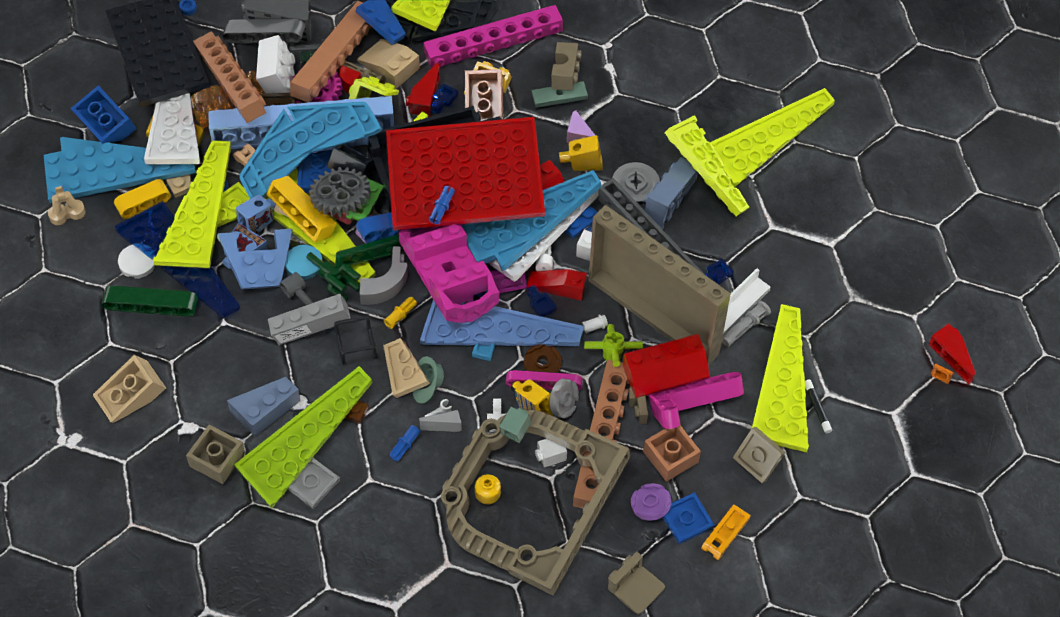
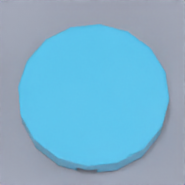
M310 245L293 247L288 251L285 262L288 274L291 275L297 272L303 279L315 277L320 268L308 260L306 256L309 252H312L322 260L319 250Z

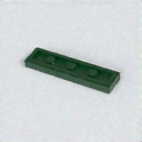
M399 234L336 252L335 267L340 269L343 262L351 267L392 255L393 247H400L401 252L404 251L399 242Z

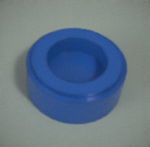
M181 0L179 2L181 13L186 16L194 14L197 10L196 2L194 0Z

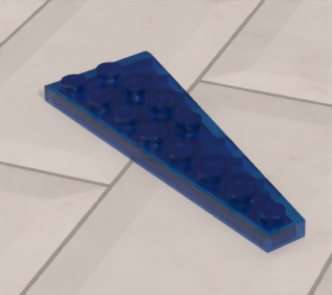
M162 201L114 227L121 237L153 260L160 249L161 242L163 243L167 235L168 228L171 227L175 218ZM158 265L190 292L197 294L201 301L221 317L225 318L240 310V305L211 266L210 268Z

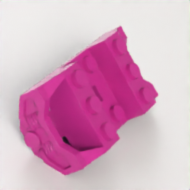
M460 224L427 227L418 231L411 229L399 231L401 246L446 321L455 323L473 322L483 314L488 313L499 303L500 292L496 287L492 274L484 261L477 263L467 247V234ZM488 290L479 300L473 301V295Z

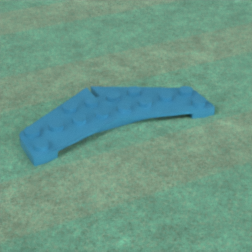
M366 102L288 106L287 108L294 121H291L287 112L283 109L240 173V180L250 199L256 195H261L265 199L272 180L288 176L310 153L369 137L383 129Z

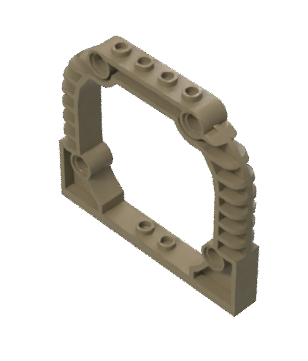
M525 410L531 421L526 433L540 435L574 451L579 464L585 467L591 466L599 486L590 503L587 502L585 504L581 519L576 520L573 526V533L564 549L555 546L547 550L536 551L533 546L528 544L515 549L477 531L467 523L464 517L470 506V497L467 492L490 452L502 448L510 439L503 436L499 428L506 414L498 420L493 418L487 419L479 429L475 430L472 442L469 446L465 447L462 459L459 463L455 464L452 476L443 485L441 499L446 507L449 531L454 540L464 550L508 571L510 575L554 595L631 456L629 448L588 429H585V431L545 412ZM496 429V432H495V433H493V434H489V433H488L490 430ZM585 451L591 452L588 456H582V453ZM451 497H457L455 501L448 502ZM526 555H532L530 560H523Z

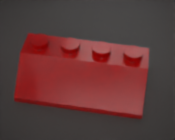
M699 334L628 352L623 357L622 366L635 398L710 378L706 352Z

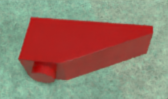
M436 63L412 88L410 96H407L406 106L409 107V114L419 115L421 112H424L428 117L431 116L440 78V64Z
M570 269L531 271L527 289L582 301L586 288L587 273Z
M948 323L932 335L929 346L970 385L976 374L962 335Z

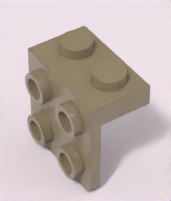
M636 552L633 556H627L622 563L623 566L619 570L615 569L609 575L608 590L633 612L640 615L664 591L665 585L642 566L643 556Z

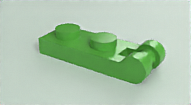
M367 179L369 180L371 193H369L370 199H366L367 204H362V209L356 207L357 212L349 211V215H346V218L350 220L353 218L359 221L368 217L383 191V185Z

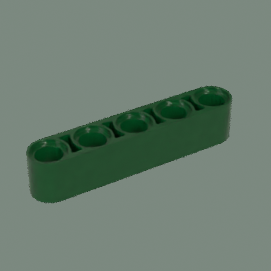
M107 286L104 291L102 307L110 311L191 317L195 315L198 296L189 291Z

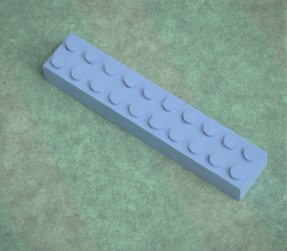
M392 96L264 106L266 113L249 123L245 122L237 108L209 111V131L212 141H230L231 149L243 148L247 143L252 147H258L283 109H285L291 121H294L287 108L288 106L366 102L373 111L381 128L386 129L394 126Z

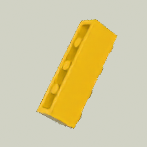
M289 176L272 180L266 195L315 243L331 237L337 223L328 214L324 215V211L318 212V209L313 207L309 195Z

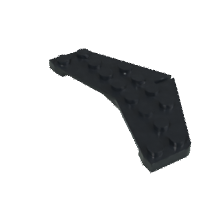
M356 0V1H360V2H363V3H364V2H366L367 0ZM385 0V1L387 2L388 6H389L390 9H391L392 5H393L397 0ZM496 1L450 2L436 31L395 13L394 15L406 33L404 37L406 41L409 42L412 31L415 30L412 36L413 43L440 38L489 24L496 7Z

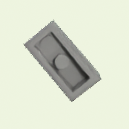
M458 410L419 418L420 430L462 431Z

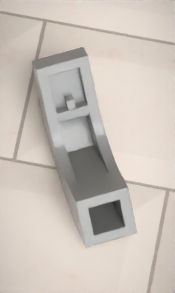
M393 247L392 266L385 275L379 278H361V305L383 303L392 299L402 290L407 281L408 266L405 263V255L401 254L400 247Z

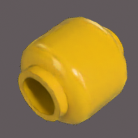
M486 474L477 479L475 482V496L479 502L493 504L500 498L501 484L497 477Z

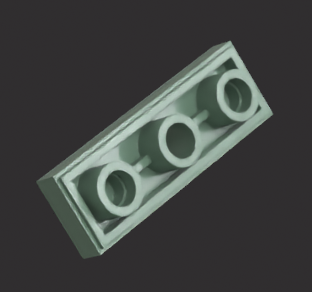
M584 81L574 83L573 90H553L552 87L531 90L535 108L588 99Z

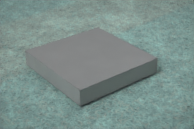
M312 458L292 485L289 486L288 490L314 509L340 481V477Z

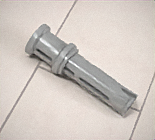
M758 301L757 306L751 311L748 310L745 313V317L722 337V343L726 347H730L749 328L757 326L764 316L771 314V310L765 302Z

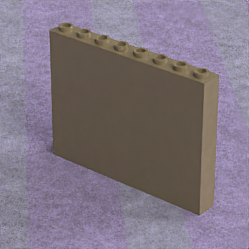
M605 205L593 217L588 281L670 341L699 334L705 348L709 366L720 353L731 293Z

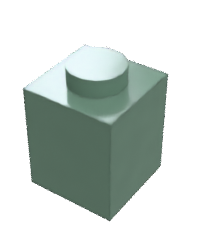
M510 407L499 428L503 436L520 443L531 421L525 410Z

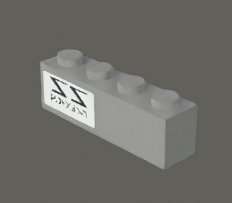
M337 294L269 318L268 323L271 336L278 345H282L333 327L336 321L351 319L348 304L341 294Z

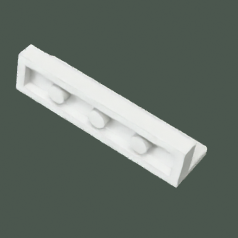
M758 268L731 293L723 336L770 291V286L758 278Z

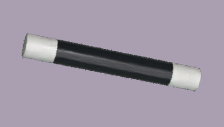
M806 380L805 388L824 432L828 434L832 432L830 423L811 380Z

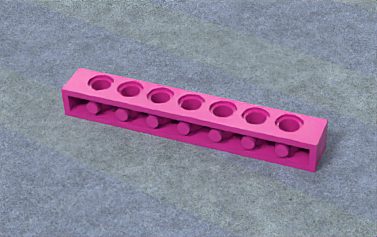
M552 5L423 42L424 54L430 68L436 63L442 67L443 65L491 53L495 50L508 48L547 35L557 34L563 31V19L556 5Z

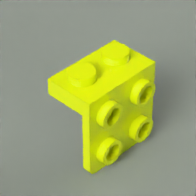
M369 76V78L362 77V79H355L354 84L350 87L349 99L369 98L372 91L384 96L398 95L399 90L395 89V86L392 84L380 83L378 78Z

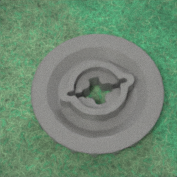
M638 162L622 165L613 175V178L637 203L640 201L644 203L648 192L651 193L657 182L660 183L659 176L652 167ZM635 177L638 183L637 189L633 184L635 181Z

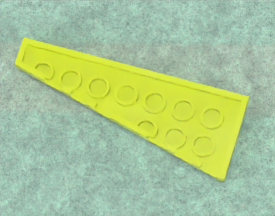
M230 141L211 142L204 156V161L201 167L198 168L197 175L194 181L191 182L190 189L187 195L184 196L174 216L175 219L166 232L167 235L163 243L161 242L159 246L160 249L153 259L154 265L210 268L231 150Z

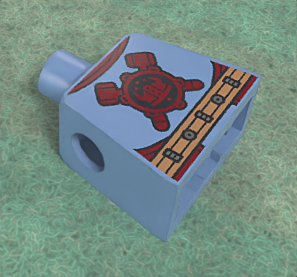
M256 195L236 207L238 223L258 234L273 221L272 210L276 204L270 198L265 200L261 195Z
M240 223L231 232H236L238 252L268 250L265 239ZM225 257L222 263L225 267L231 269L232 266L229 259Z

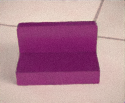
M498 270L490 271L500 293L527 288L525 273L514 282Z

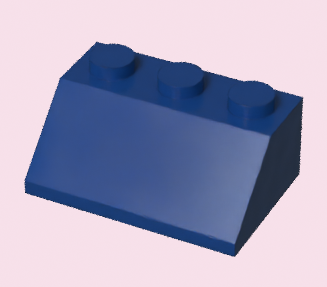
M99 85L70 108L102 144L122 141L137 129L129 117Z

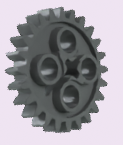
M341 167L338 168V171L332 168L331 173L324 171L325 175H318L319 180L314 179V184L310 185L311 190H309L313 207L317 208L318 212L324 211V215L331 212L332 217L335 213H338L339 217L344 212L346 215H349V211L355 213L356 207L362 209V204H367L366 199H370L369 193H371L366 175L362 176L361 171L356 173V169L349 171L348 167L344 171H342Z

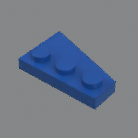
M367 0L357 6L355 12L391 45L405 37L404 29L385 0Z

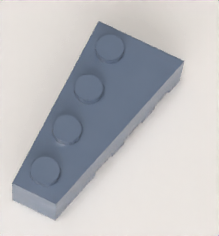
M682 157L676 163H672L669 172L664 173L661 182L655 184L651 193L648 192L644 200L646 203L644 211L662 230L664 229L665 221L669 222L674 209L679 207L683 197L687 195L697 180L698 172L693 169L692 164Z

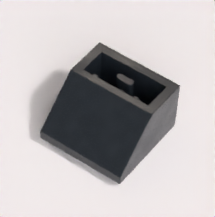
M341 144L333 149L327 167L333 168L335 171H338L339 167H341L342 171L348 167L349 171L356 169V173L361 171L362 176L366 175L367 177L374 170V162L372 158L345 144Z

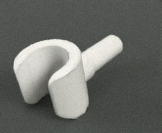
M442 400L440 407L425 415V417L451 411L452 406L445 407L449 400Z

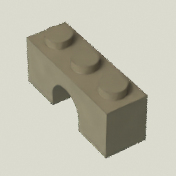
M557 42L555 52L556 64H553L551 75L553 90H573L574 83H578L577 72L580 70L582 51L578 50V43Z

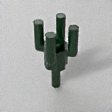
M312 252L307 254L306 258L320 268L318 274L328 282L326 290L332 295L341 294L344 300L348 301V297L343 294L347 289L343 281L358 292L360 290V284L356 281L360 279L361 275L345 262L338 269L332 261L323 262Z

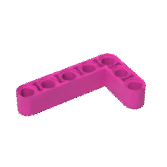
M739 372L726 373L650 394L652 414L663 428H676L680 426L678 412L680 410L741 396L744 393L742 375Z

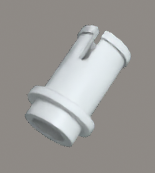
M599 314L598 317L582 322L587 334L600 328L605 329L608 322L605 315L601 316Z

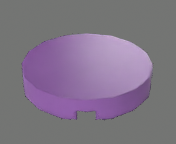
M654 483L641 486V489L636 490L631 497V507L634 514L648 521L657 520L665 516L672 505L670 493L662 485Z

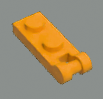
M733 505L703 543L701 549L705 552L709 551L715 559L719 560L749 521L751 515ZM717 541L721 545L719 547H716L715 545H713V543Z

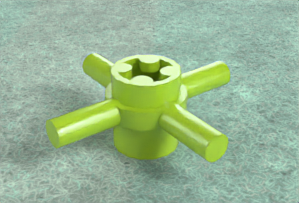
M613 324L607 325L608 333L603 341H584V349H603L604 359L611 360L614 367L620 366V359L625 349H643L642 341H624L623 335L615 332Z

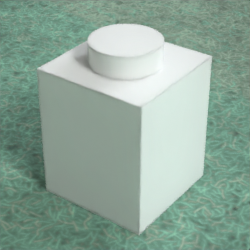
M548 439L538 441L535 454L537 460L542 462L543 467L566 461V447Z

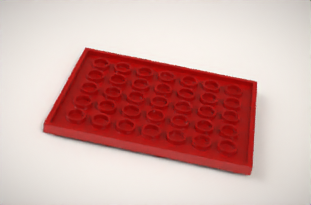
M535 117L386 130L393 230L545 216ZM444 186H449L448 192L450 188L455 190L449 202V209L444 212L440 224H435V219L432 223L428 218L435 207L434 203L436 199H439Z

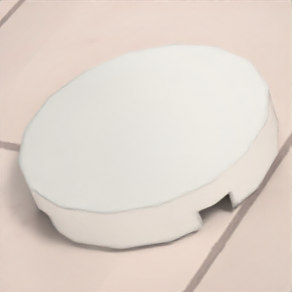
M133 244L122 250L118 258V264L125 276L142 278L152 273L155 269L153 259L156 256L149 246Z

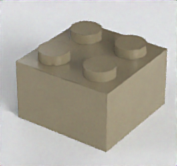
M209 424L186 457L189 467L224 484L234 470V464L244 456L245 450L242 441Z

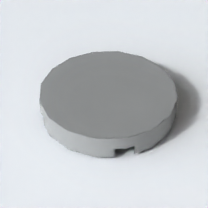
M562 378L554 385L550 396V408L556 417L568 418L575 411L576 406L574 404L575 400L578 401L579 392L574 381Z

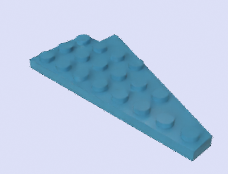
M60 137L62 151L44 155L47 193L50 203H52V196L56 194L55 188L62 186L64 192L69 191L73 198L145 184L157 179L164 180L196 173L195 164H145L146 148L112 144L109 142L102 144L97 141Z
M592 170L543 190L544 217L460 224L467 234V247L477 263L484 261L487 264L496 260L501 270H506L602 187L600 179Z

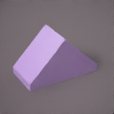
M577 111L572 113L567 130V143L595 136Z

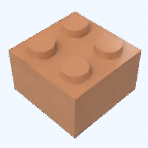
M681 425L672 429L665 428L644 442V454L666 482L699 463L701 451Z

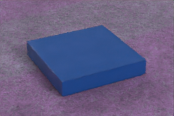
M695 492L672 502L670 510L662 517L678 545L713 529L715 526Z

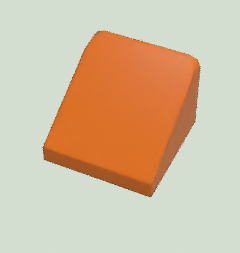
M936 363L931 372V376L947 384L954 372Z

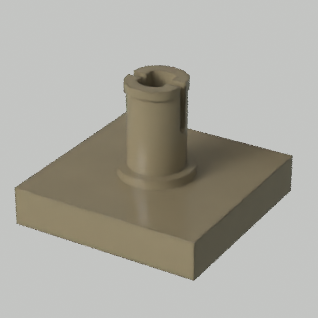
M753 427L733 458L757 480L764 483L768 480L786 452L761 430Z

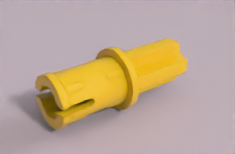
M408 297L399 307L396 306L394 311L383 320L385 325L392 329L399 321L407 317L406 314L417 305V301L413 297Z

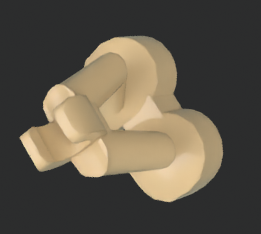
M62 186L56 187V194L52 196V207L48 210L51 223L62 225L69 218L78 220L84 217L85 207L83 202L75 200L69 191L64 192Z

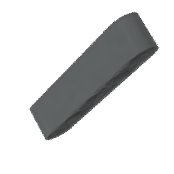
M300 19L229 20L222 37L228 43H259L260 40L279 35L285 43H297L301 41L306 25Z

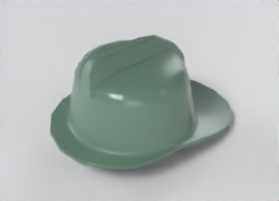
M428 356L422 357L418 364L431 384L413 391L414 399L421 404L429 401L434 391L444 381V371L441 365L436 364Z

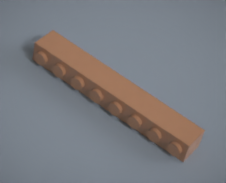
M357 1L293 78L290 82V96L311 102L314 97L318 96L321 88L327 85L330 77L335 75L338 67L343 65L346 57L352 54L354 47L360 44L363 36L368 34L371 25L355 12L357 6L363 2Z

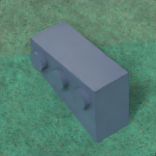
M286 377L227 400L230 412L255 437L301 401L299 389Z

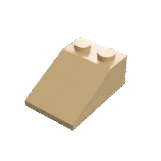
M384 39L379 40L357 59V62L365 68L373 70V73L385 76V82L394 85L395 89L420 69L418 54L407 46L397 43L391 45Z
M133 355L93 396L110 422L115 423L152 402L166 387L147 360Z

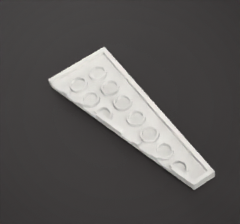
M190 93L156 103L144 157L145 164H200Z
M599 190L506 270L502 271L496 260L488 264L515 282L598 197Z

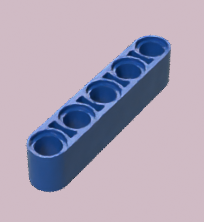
M392 212L366 217L359 220L356 224V229L366 243L397 235L401 231L393 230ZM415 228L411 230L418 231L424 228Z

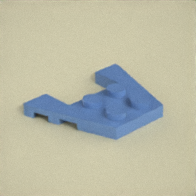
M292 229L274 230L276 249L241 252L237 250L236 232L218 233L217 238L223 246L224 253L229 259L241 290L280 286L279 282L282 281Z

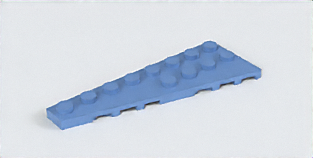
M433 299L420 338V344H495L505 346L545 344V346H580L584 326L496 306L473 322L455 323L446 321Z

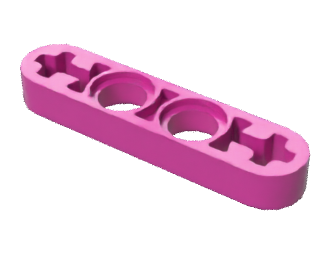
M513 370L506 374V384L510 387L516 381L523 384L527 380H532L546 390H552L557 381L563 378L574 381L579 391L582 389L583 379L577 374Z

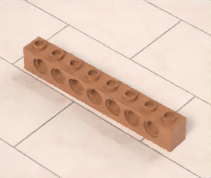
M211 31L194 40L193 42L199 55L245 122L249 123L266 113L263 107L266 105L264 99L259 95L255 86L253 87L250 79L247 78L243 69L234 60L220 37H215Z
M607 360L590 431L599 435L606 433L608 435L603 437L617 443V440H614L615 434L619 435L621 423H618L619 417L623 418L625 406H622L623 400L627 401L629 389H626V386L630 383L622 366L623 363L620 362V366L614 367L612 361ZM605 416H610V417H612V418H611V419H606V418H604V417H605ZM585 451L584 456H588L591 452ZM581 465L573 497L574 507L584 508L587 502L590 503L599 486L591 466L585 467ZM593 485L596 488L590 489L587 486Z

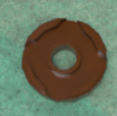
M545 344L535 345L528 349L523 361L525 371L559 373L562 366L560 352L555 347L545 346ZM540 359H545L548 361V363L546 365H540L538 364V361Z

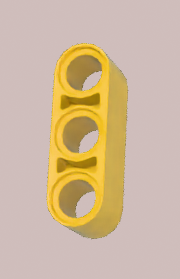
M157 179L118 196L114 200V204L121 217L129 219L167 202L171 198V194L163 180Z

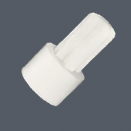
M551 246L536 260V271L552 270Z

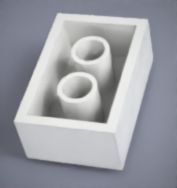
M279 35L259 41L256 80L265 93H290V82L295 75L293 69L295 57L289 52L285 41H282Z

